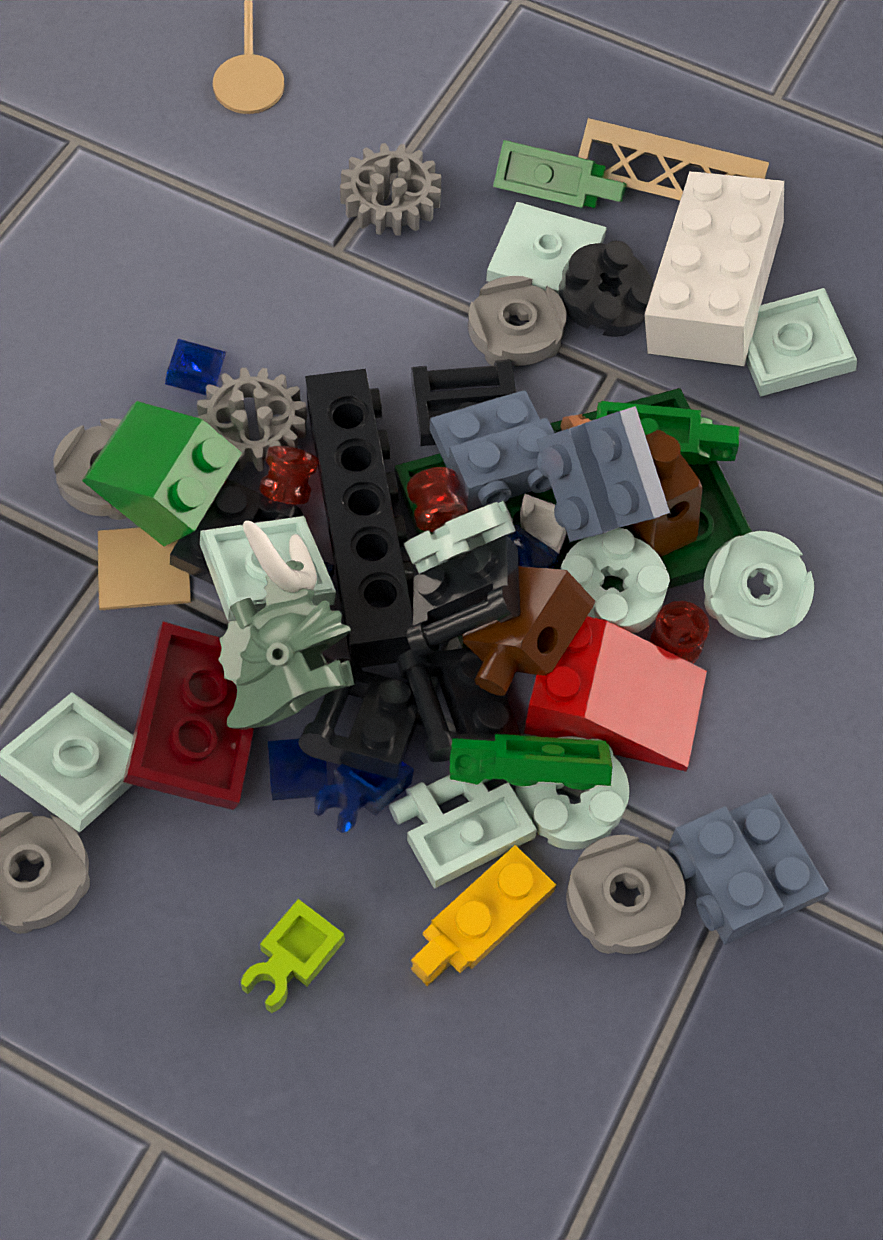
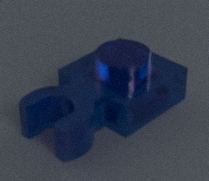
M402 762L397 778L393 779L341 764L334 770L332 785L322 788L317 793L314 814L319 817L329 808L342 809L338 814L337 830L341 833L347 832L355 826L358 812L362 807L376 816L412 784L414 769Z

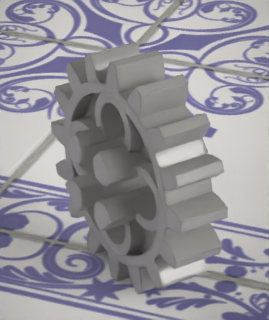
M383 143L380 146V152L375 154L369 148H364L363 160L351 157L349 159V169L341 171L340 201L341 204H346L347 217L358 216L359 227L362 229L370 223L375 224L376 234L379 235L384 232L386 227H392L396 236L401 235L402 226L408 225L414 231L419 230V218L431 221L433 219V209L440 208L442 178L441 174L435 173V162L432 160L422 163L423 152L420 150L415 151L411 155L406 154L404 144H400L396 151H389L387 144ZM398 173V178H395L392 183V204L384 206V200H387L390 194V174Z
M245 367L240 369V378L233 380L231 376L224 373L221 375L222 387L218 388L209 384L205 387L207 400L197 401V418L207 422L242 452L235 464L237 471H242L247 462H254L257 471H263L264 460L271 459L279 466L283 464V450L294 454L298 452V438H306L307 434L306 402H301L298 386L287 389L285 375L281 374L272 381L268 379L267 368H262L258 372L257 377H250ZM247 397L254 398L256 421L259 427V441H250L244 398ZM281 414V416L274 417L273 415ZM226 421H230V422H231V423H228V424H222V422H226Z

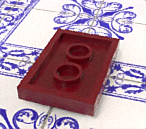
M164 621L160 625L123 778L124 783L234 810L239 804L254 728L241 730L230 728L227 725V718L233 710L237 698V686L233 681L224 678V669L218 660L222 649L220 637Z

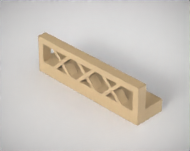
M590 118L587 120L578 155L580 158L589 159L593 142L613 146L621 161L605 170L603 178L627 183V188L679 201L683 191L673 174L688 165L702 168L705 173L714 171L725 175L765 179L769 162ZM621 149L633 151L634 153L625 158ZM643 154L657 157L666 171L649 183L638 180L629 165L630 162ZM665 160L678 162L680 164L670 169ZM625 167L630 178L612 173ZM669 177L675 189L657 184Z

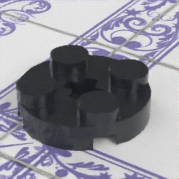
M615 240L609 242L608 245L595 243L576 250L562 271L559 296L565 305L566 312L577 324L586 329L593 325L598 329L605 330L602 334L604 336L619 337L633 332L645 320L644 314L654 284L645 266L633 256L632 249L626 243ZM605 283L614 290L615 297L609 291L602 293L598 288L600 284Z

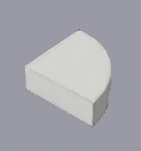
M525 494L520 512L522 532L534 550L556 563L567 532L555 519V504Z

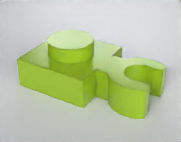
M297 899L260 943L261 951L270 959L267 962L257 963L247 969L241 979L242 990L249 994L260 981L272 982L275 985V990L266 999L265 1006L271 1013L279 1010L286 1002L288 996L287 984L291 979L295 977L308 987L345 942L344 933L301 900Z

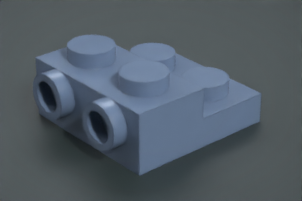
M526 390L430 418V432L466 511L496 502H506L509 498L528 492L541 493L552 488L549 478L545 477L538 468L537 458L540 450L536 439L554 434V431L547 417L539 418Z
M636 406L536 439L540 450L537 458L538 468L550 480L557 501L554 508V516L557 523L566 529L570 542L603 534L619 527L651 520L670 513Z
M771 793L731 811H728L727 807L724 806L675 828L669 843L668 854L678 865L683 879H688L698 897L696 899V906L703 923L710 931L717 930L724 945L825 899L830 891Z

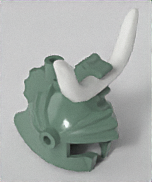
M245 521L243 528L255 556L267 574L265 577L267 585L264 587L267 592L264 598L266 606L257 612L251 598L240 600L230 606L235 621L228 623L226 633L220 638L222 649L218 659L224 669V678L233 681L237 686V698L234 708L227 718V725L230 728L241 730L274 724L298 713L317 698L333 690L354 685L349 661L340 663V660H336L327 664L322 652L344 638L351 630L349 626L341 623L342 614L339 611L330 610L328 601H322L318 606L312 603V598L315 595L313 589L317 581V575L311 556L302 538L298 534L291 536L289 540V553L292 560L285 563L267 535L251 521Z

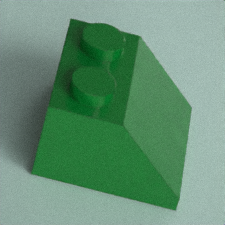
M137 401L132 404L82 479V482L165 547L196 530L242 452L203 419Z

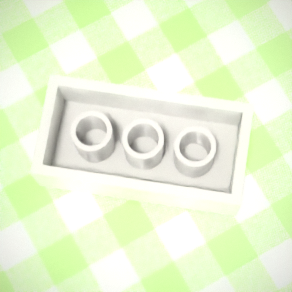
M689 171L644 314L648 354L738 366L745 365L749 344L758 318V311L762 303L784 223V181Z

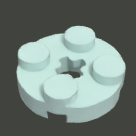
M502 501L500 503H492L446 522V525L436 529L432 535L428 530L405 542L404 546L412 564H415L420 574L449 561L451 558L469 552L504 535H509L516 530L505 501Z
M619 527L604 534L581 540L570 549L561 565V570H567L596 601L588 614L589 617L607 620L635 634L651 625L660 614L670 582L669 574L656 551L640 539L634 538L633 534L627 529ZM605 576L621 578L624 591L619 592L614 587L608 590L603 589L601 586L604 583Z
M755 531L735 537L719 548L707 565L704 576L705 609L711 617L718 620L722 627L738 637L762 640L781 635L800 623L809 611L814 594L811 571H806L805 564L800 558L803 554L798 547L789 539L779 534L768 531ZM760 572L765 575L763 583L771 588L769 595L762 594L756 599L751 595V589L747 587V579L754 578Z
M573 736L559 737V738H568V739H584V740H588V739H585V738L573 737ZM610 746L613 766L611 786L596 785L594 788L585 790L586 792L581 793L579 803L577 804L570 803L567 795L557 794L556 789L562 788L564 786L563 783L538 782L532 786H515V794L536 827V832L548 838L547 843L562 849H584L592 843L608 837L611 831L619 824L628 804L629 783L623 766L613 756Z

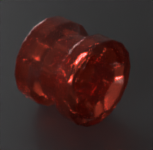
M269 447L265 459L269 465L268 474L261 479L260 492L272 500L286 504L298 505L308 503L312 493V488L308 483L310 476L317 471L318 458L307 451L294 447Z
M446 467L427 469L416 474L408 482L407 493L412 503L417 505L414 511V518L420 530L434 532L436 529L446 525V522L468 513L466 501L457 493L460 489V481L454 470Z
M673 601L664 605L658 612L650 642L694 664L701 656L704 643L706 642L710 629L709 619L705 612L694 603Z

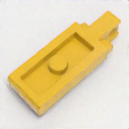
M514 845L431 920V924L423 932V936L429 943L411 959L413 963L411 970L426 986H429L450 965L459 973L468 966L472 970L555 892L556 884Z

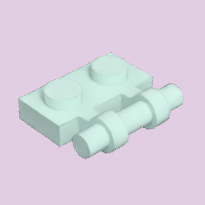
M450 775L427 786L423 782L418 783L406 790L407 796L389 804L390 812L398 825L416 816L422 820L423 825L407 832V841L434 889L506 853L514 845L518 847L535 838L537 829L509 783L488 792L483 784L489 781L488 779H484L476 785L451 780ZM461 794L469 801L445 814L441 812L438 806Z

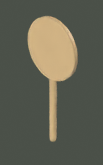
M244 0V55L230 58L219 66L213 77V91L217 100L225 108L237 113L254 114L274 106L280 100L285 84L283 73L276 63L266 57L253 54V0Z

